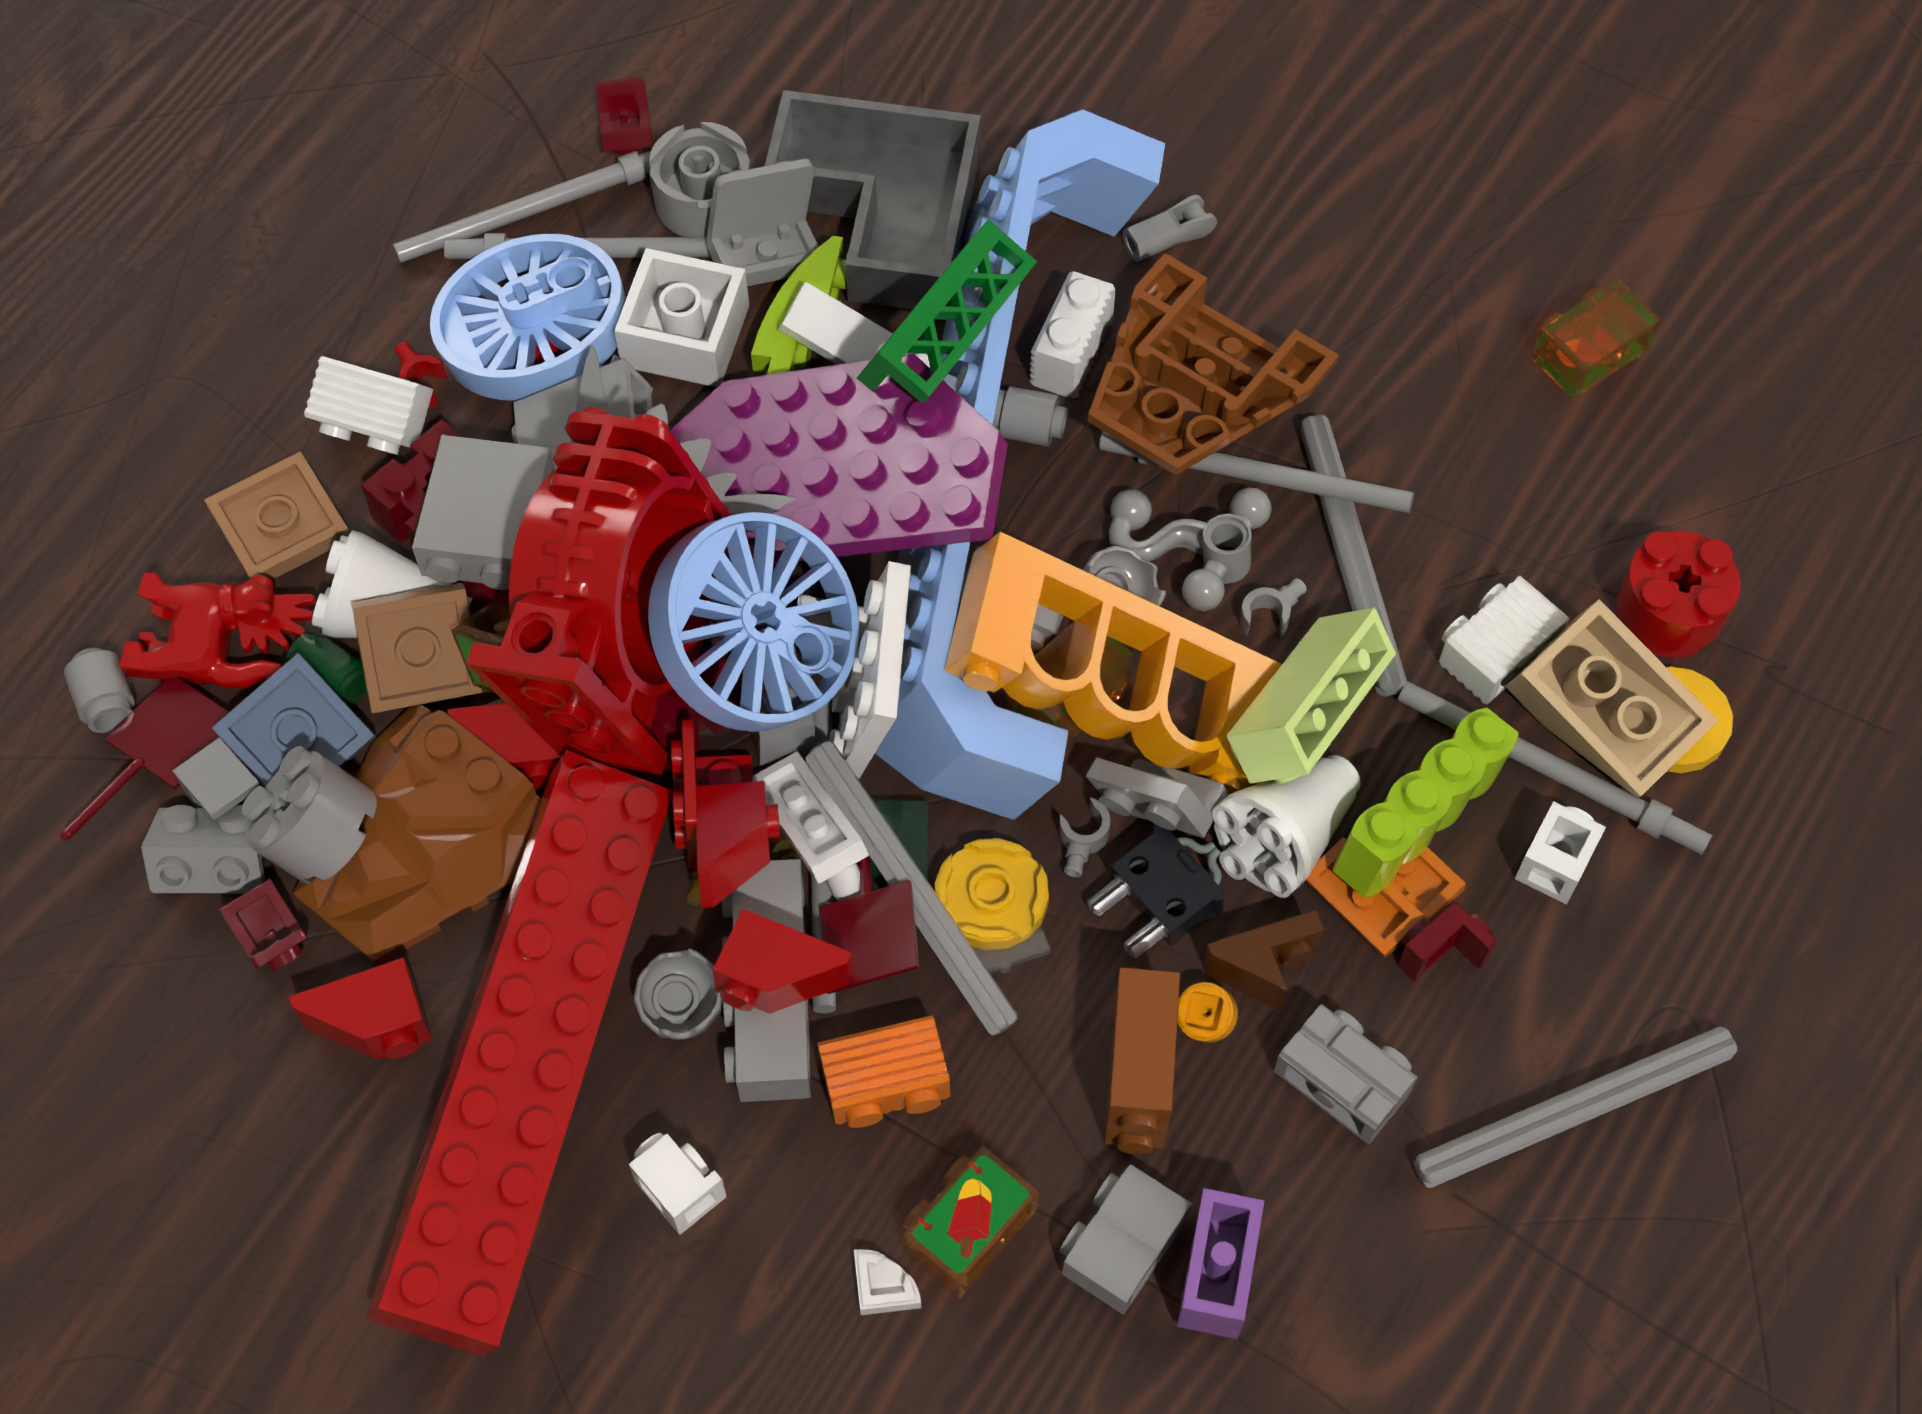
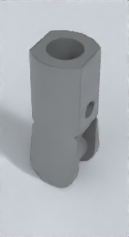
M1189 196L1166 211L1123 230L1124 246L1135 263L1175 245L1203 238L1214 230L1217 225V219L1212 213L1204 211V200L1201 196Z

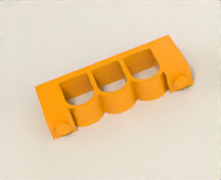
M999 532L973 552L944 671L962 678L967 686L976 690L994 693L1003 687L1011 698L1026 707L1040 710L1054 707L1063 701L1068 715L1077 727L1090 736L1109 740L1122 737L1131 732L1135 745L1144 757L1157 766L1172 769L1189 766V774L1222 783L1228 790V795L1257 783H1249L1239 761L1232 753L1231 744L1226 735L1282 664L1005 533ZM1038 604L1075 621L1062 679L1054 678L1046 673L1035 660L1031 649V632ZM1107 636L1141 651L1129 710L1122 709L1111 701L1105 693L1100 680V664ZM1174 667L1206 681L1195 740H1191L1179 732L1173 724L1168 711V693Z

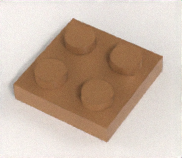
M301 451L204 499L211 515L249 579L254 575H263L273 580L330 551L335 540L339 541L342 535L348 537L350 534L346 524Z
M463 583L351 602L371 713L482 693L481 685L473 680L456 637L460 635L473 639L466 590Z

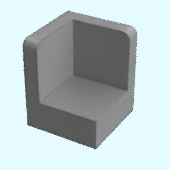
M220 737L173 770L186 796L196 808H203L212 819L221 817L247 798L255 788L260 786L257 779Z

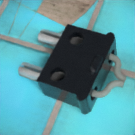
M1155 824L1153 834L1111 865L1112 881L1089 898L1087 904L1094 914L1100 916L1126 896L1149 923L1124 942L1126 951L1132 957H1139L1161 938L1171 947L1213 913L1215 915L1222 914L1224 891L1219 886L1222 876L1221 870L1216 864V859L1221 853L1212 842L1200 845L1188 837L1177 839L1170 830ZM1184 845L1201 854L1210 852L1207 861L1213 873V878L1188 852ZM1135 871H1143V872H1145V873L1137 875V874H1134L1133 872H1135ZM1179 912L1182 915L1174 917L1170 913Z

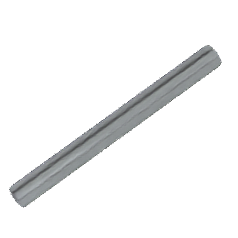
M1323 414L1305 417L1301 423L1300 433L1311 471L1346 478L1329 419ZM1319 495L1352 611L1375 607L1396 652L1394 658L1375 682L1376 692L1382 697L1398 695L1401 693L1404 685H1406L1407 679L1354 502Z
M831 741L824 742L813 748L806 756V763L861 837L869 857L888 885L907 880L912 882L916 927L988 1034L994 1036L1007 1030L1018 1019L1016 1011L841 752Z
M1725 1027L1714 1028L1421 1153L1414 1161L1416 1173L1426 1188L1435 1187L1726 1062L1736 1054V1042Z

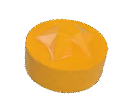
M1208 982L1197 983L1187 988L1178 1000V1024L1187 1036L1206 1043L1220 1041L1227 1037L1236 1025L1238 1018L1236 1001L1223 987Z

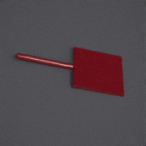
M180 678L165 679L105 738L109 744L133 761L60 833L61 839L64 841L70 840L142 767L176 790L180 783L173 770L220 737L212 727L229 712Z
M869 856L858 862L861 894L820 906L822 941L851 952L853 975L849 984L827 994L919 969L912 882L907 880L872 891Z

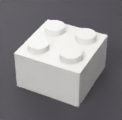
M646 248L614 330L619 357L621 359L625 358L635 370L718 388L722 384L749 308L745 269Z

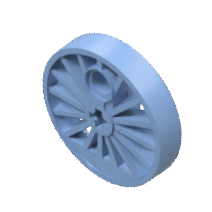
M563 234L524 236L485 250L465 263L449 278L433 305L430 317V331L439 355L451 374L461 385L476 394L491 399L518 401L582 375L591 345H594L599 366L601 367L617 348L614 330L626 301V296L615 263L597 245L582 238ZM529 270V273L518 277V273ZM508 278L509 282L506 283L503 287H500L497 284L498 282ZM483 295L487 299L478 298V296ZM548 341L565 353L555 358ZM538 345L545 362L534 365L536 346Z
M749 512L714 520L697 527L681 538L667 553L655 575L650 592L648 609L649 632L652 647L663 674L677 694L691 708L712 722L724 727L741 731L759 732L793 724L827 704L843 686L854 664L858 649L860 623L856 597L851 582L830 548L810 530L790 519L774 514ZM745 530L756 531L753 559ZM775 539H778L786 544V547L773 570ZM726 546L728 548L731 562L724 553ZM801 556L811 569L784 590ZM818 580L820 581L827 599L789 608L785 607ZM703 594L713 602L700 600L699 598ZM831 611L833 628L810 623L803 617ZM690 615L717 620V624L682 632ZM720 636L721 641L693 663L690 662L683 644ZM794 643L802 653V663L796 659L793 649ZM732 650L715 685L711 689L699 675ZM743 669L740 707L727 701ZM817 673L823 677L818 687L810 677ZM763 681L772 714L760 713ZM786 683L791 685L803 702L794 710Z

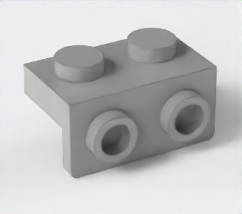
M1096 757L1086 775L1088 780L1101 794L1100 802L1111 811L1119 815H1132L1151 821L1167 830L1177 829L1202 838L1205 837L1213 822L1212 810L1228 795V790L1222 783L1172 768L1160 767L1152 762L1136 759L1131 767H1127Z
M188 805L159 808L141 846L150 891L153 893H247L264 883L263 856L252 850L246 843L245 832L248 818L241 814L243 805L234 806L217 819H212L203 808H193Z

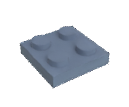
M299 653L212 727L265 786L279 771L281 762L286 754L296 746H302L307 751L318 752L342 768L376 738Z

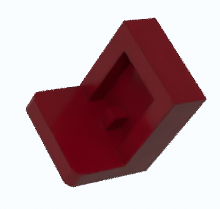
M642 77L597 82L595 89L603 152L615 151L617 154L625 155L633 151L639 152L645 147H653L644 79Z
M271 879L219 909L256 969L267 963L272 972L303 954L298 943L308 937Z
M1454 901L1432 922L1423 917L1408 930L1401 940L1405 945V949L1398 967L1415 982L1448 951L1455 947L1475 967L1480 969L1489 961L1497 943L1492 937L1489 926L1480 916L1473 912H1466Z

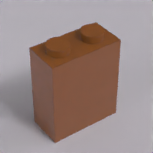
M1120 968L1113 1015L1105 1144L1117 1145V1149L1124 1153L1148 1154L1153 1151V1148L1164 1149L1173 1103L1180 973L1131 968Z

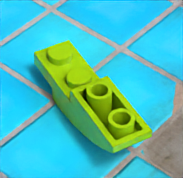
M832 236L814 250L781 287L764 317L751 352L754 377L809 368L812 350L779 331L778 328L805 281L836 300L838 299L840 289L847 290V259L844 258L843 237Z

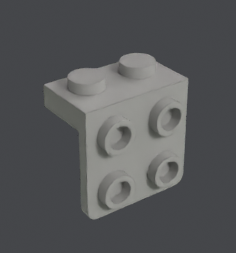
M809 159L782 161L774 165L744 171H732L719 176L714 182L706 247L714 263L745 269L747 287L789 278L796 268L819 247L806 221L815 172Z

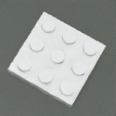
M891 561L887 563L878 581L871 580L869 582L864 607L857 606L860 625L855 661L843 686L832 698V712L840 714L838 729L831 731L829 741L836 745L858 779L897 718L911 566Z

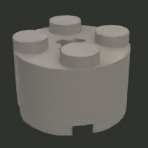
M700 122L701 128L685 130L684 125L675 127L663 134L650 152L649 173L657 217L670 231L679 236L707 237L715 180L719 176L732 171L751 169L749 155L743 139L733 130L723 125L712 122Z
M296 746L286 754L281 762L279 771L266 787L259 786L255 788L245 799L241 814L248 818L245 832L246 843L252 850L303 883L311 884L310 878L313 876L323 882L340 871L360 848L366 834L358 829L365 814L372 819L374 818L377 799L371 788L320 753L307 751L302 746Z

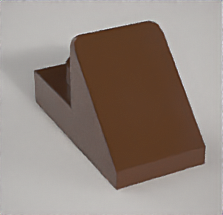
M1317 910L1208 943L1203 968L1208 977L1271 1007L1281 1009L1287 988L1278 965L1282 964L1283 968H1294L1310 961L1315 956V953L1319 951L1325 929Z

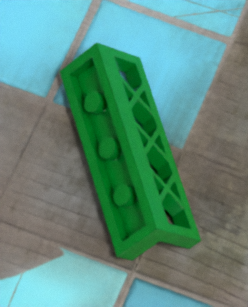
M988 219L856 378L874 392L889 375L923 404L1037 261ZM992 248L1017 268L1012 275L992 274L988 255ZM976 268H978L979 273H972ZM961 286L982 287L986 308L966 307ZM996 287H1002L997 293ZM951 300L952 306H945ZM934 319L955 320L959 341H938ZM969 320H974L975 322L970 327ZM923 334L924 340H918V338ZM906 353L928 355L931 376L927 381L923 380L901 361ZM941 354H948L942 361Z

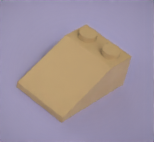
M1600 599L1581 612L1505 685L1545 728L1637 798L1641 797L1718 722L1710 711Z

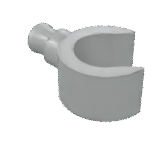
M1295 578L1288 586H1282L1279 590L1263 587L1247 594L1243 600L1240 614V627L1243 633L1248 636L1251 612L1258 608H1268L1273 610L1280 619L1279 632L1280 637H1282L1288 628L1291 607L1297 603V598L1307 591L1303 581Z
M1090 798L1089 811L1100 828L1091 835H1080L1074 832L1068 821L1060 814L1059 837L1067 848L1065 855L1067 863L1064 867V872L1071 877L1082 876L1083 865L1088 861L1089 854L1103 848L1109 837L1111 821L1109 811L1100 801L1094 798Z

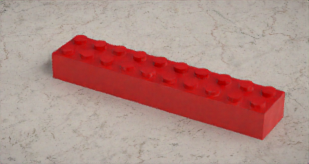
M567 750L551 771L365 1320L482 1357L499 1347L673 790Z

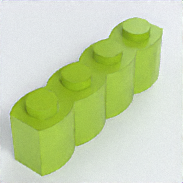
M1488 708L1478 709L1467 715L1460 722L1451 739L1435 745L1426 754L1417 771L1404 775L1394 783L1383 803L1370 807L1359 816L1334 863L1333 872L1364 898L1376 895L1387 888L1402 864L1420 856L1429 845L1435 832L1452 825L1459 818L1469 800L1484 794L1492 786L1517 742L1518 732Z

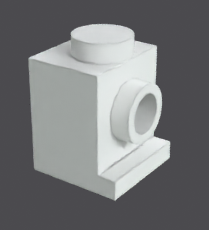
M1553 801L1524 857L1515 879L1567 905L1606 827L1595 822L1588 813L1579 808L1564 807Z
M657 1133L648 1138L636 1150L634 1154L635 1159L629 1163L636 1184L679 1235L727 1197L723 1181L714 1170L704 1178V1175L709 1172V1168L701 1156L689 1143L679 1148L668 1134Z

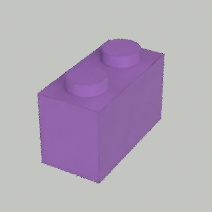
M1203 1188L1196 1216L1177 1327L1238 1340L1245 1320L1265 1200Z

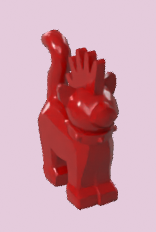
M144 572L138 594L145 600L152 602L151 614L154 617L171 621L168 641H159L154 633L140 632L138 636L139 642H125L119 667L130 677L156 680L178 677L202 686L216 684L223 688L247 689L263 681L265 682L283 664L263 659L244 664H230L227 662L231 631L239 630L241 645L246 653H251L255 643H257L260 650L267 654L269 652V640H272L284 650H289L291 646L285 637H287V634L300 637L307 633L303 627L295 622L312 621L313 612L303 609V607L314 605L317 600L312 594L275 595L273 592V581L263 575H254L240 585L235 583L223 585L214 583L166 585L165 581L157 573Z

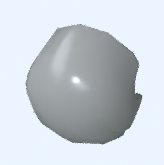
M1114 545L1100 550L1089 558L1083 568V571L1155 605L1160 606L1165 599L1166 591L1160 590L1157 584V566L1143 560L1140 555L1131 549Z
M692 949L662 953L652 959L637 978L633 998L642 1024L665 1039L683 1040L704 1033L720 1015L723 1002L720 993L715 991L712 971L714 964L702 954Z

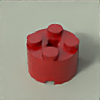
M1672 531L1650 534L1634 554L1618 590L1615 603L1617 618L1655 655L1667 658H1684L1699 653L1701 648L1711 642L1713 643L1720 635L1740 594V576L1737 566L1733 561L1731 548L1722 540L1709 539L1692 532Z

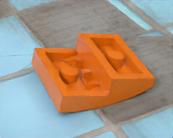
M1344 837L1317 861L1310 875L1305 880L1384 958L1403 944L1401 942L1402 938L1415 923L1423 917L1430 921L1434 919L1466 887V883L1427 847L1416 859L1401 865L1395 878L1387 888L1376 895L1364 898L1333 872L1334 863L1346 841Z

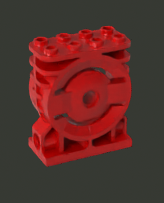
M587 407L582 412H574L569 415L564 429L574 443L558 445L553 458L558 468L552 471L540 484L522 518L513 549L510 568V622L501 646L474 642L466 664L560 757L567 750L604 765L662 775L669 754L649 734L657 710V696L666 694L673 687L663 674L652 647L648 621L651 588L660 564L681 538L708 522L732 515L711 488L708 480L703 477L693 463L688 452L683 449L675 436L668 431L669 426L663 420L647 414H638L635 418L613 416L604 410ZM703 594L699 598L700 600L713 602ZM690 615L682 632L709 626L710 619ZM704 639L683 644L691 663L695 661Z

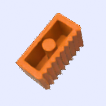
M933 1015L817 1042L820 1063L835 1124L842 1125L848 1122L849 1127L852 1128L867 1127L881 1121L883 1113L888 1114L893 1110L899 1111L903 1108H906L907 1113L910 1114L925 1113L936 1109L941 1105V1100L950 1097L949 1073Z

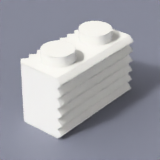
M1075 271L1068 273L1031 350L1032 355L1030 358L1032 361L1030 364L1032 366L1030 371L1032 372L1029 382L1033 386L1070 399L1079 397V390L1083 389V382L1087 381V374L1090 373L1091 366L1094 365V358L1098 357V350H1101L1102 342H1105V336L1109 334V327L1113 325L1115 288L1113 284Z
M324 356L320 357L318 360L319 367L315 370L316 377L313 380V387L310 390V398L307 400L308 407L304 411L306 418L321 422L319 432L350 441L352 431L369 436L368 447L398 455L400 445L410 447L420 437L433 392L432 388Z
M1518 576L1507 588L1501 583L1494 586L1480 602V610L1476 615H1473L1470 620L1464 615L1460 616L1447 628L1442 636V641L1445 642L1439 660L1442 668H1446L1450 675H1454L1458 682L1463 683L1466 689L1471 690L1474 696L1479 697L1483 704L1490 703L1506 688L1505 685L1566 628L1570 619L1521 576Z

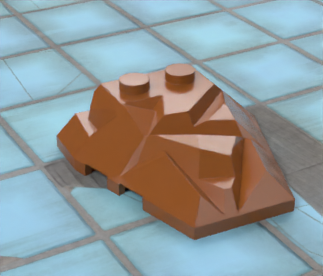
M1164 253L1134 288L1125 323H1122L1120 326L1111 361L1106 364L1088 413L1087 422L1172 474L1178 475L1280 413L1307 399L1338 363L1339 354L1296 329L1279 348L1205 305L1204 298L1208 278Z
M410 706L373 742L355 777L371 788L377 799L374 818L372 819L365 814L358 829L366 834L360 848L349 862L331 878L322 882L313 876L310 878L311 884H305L299 880L293 895L296 900L374 965L378 966L441 931L440 923L468 907L475 912L489 904L487 898L489 895L514 882L542 798L536 794L534 785L524 774L444 711L437 710L433 713L424 706Z

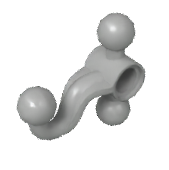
M1248 487L1239 490L1232 497L1229 506L1230 514L1218 515L1210 519L1208 523L1194 519L1175 520L1148 539L1136 541L1130 537V531L1141 529L1149 522L1152 507L1145 494L1139 490L1128 489L1119 492L1112 500L1110 506L1112 522L1108 531L1109 542L1111 546L1116 545L1135 551L1143 560L1148 562L1159 558L1176 547L1187 548L1202 556L1204 568L1192 571L1185 578L1182 586V596L1186 604L1192 609L1205 612L1215 609L1221 603L1225 593L1224 584L1235 583L1248 574L1251 566V530L1262 527L1268 521L1272 511L1271 502L1267 494L1260 489ZM1230 547L1234 548V550L1225 551L1220 550V548Z

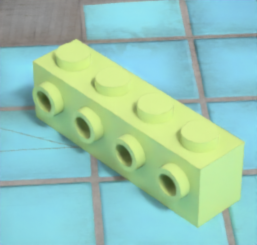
M1375 607L1318 618L1226 735L1231 744L1232 753L1239 761L1249 783L1274 780L1276 783H1286L1299 776L1308 775L1389 665L1396 652Z

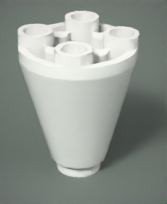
M352 530L348 537L342 535L339 541L335 540L333 542L326 565V572L334 574L331 588L328 587L325 594L320 593L312 617V625L321 627L322 634L329 637L357 639L351 602L451 585V583H441L427 576H422L418 564L369 536ZM467 596L468 609L470 612L473 598Z
M1331 755L1327 758H1320L1308 775L1299 776L1290 782L1276 783L1274 780L1264 781L1228 795L1212 810L1214 829L1219 845L1223 850L1219 856V861L1225 872L1236 880L1246 878L1265 891L1272 892L1278 897L1286 898L1290 896L1310 875L1354 802L1356 792L1360 788V777L1355 767L1345 758Z

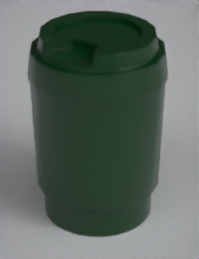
M307 632L301 635L290 647L286 656V663L299 653L350 709L364 694L367 695L361 660L329 639L320 637L314 632Z

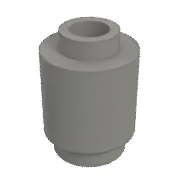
M1009 386L1007 391L999 389L993 426L1005 439L1050 447L1053 437L1061 439L1063 436L1068 408L1059 406V395Z
M89 648L77 653L66 665L64 676L79 719L88 724L89 729L93 732L108 733L112 732L132 713L135 701L125 673L119 667L120 660L118 655L112 651L100 648Z

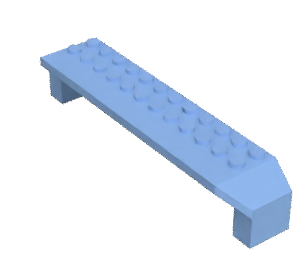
M1083 109L1029 130L1015 149L1012 147L1007 148L1001 159L998 173L995 176L988 175L984 180L978 200L968 213L961 251L988 219L1026 251L1030 225L1050 212L1115 237L1159 184L1165 143ZM992 248L988 255L992 274L1012 275L1017 268L995 249ZM976 268L972 273H979L978 268ZM1019 285L943 379L991 425H993ZM961 286L966 307L986 308L982 287ZM996 287V292L998 293L1002 287ZM946 320L942 341H959L955 320ZM969 320L970 327L975 322L974 320ZM941 354L942 361L948 354ZM970 542L899 550L897 563L910 565L911 569L897 718L875 754L924 791L1015 820L1060 782L1068 730L997 707L986 691L973 689L967 686L962 678L944 671L952 640Z

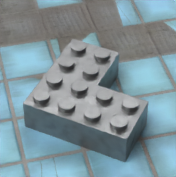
M783 90L765 166L774 165L782 161L809 159L815 172L807 212L856 218L846 260L848 301L913 310L961 252L980 159L981 115ZM951 300L945 306H950Z

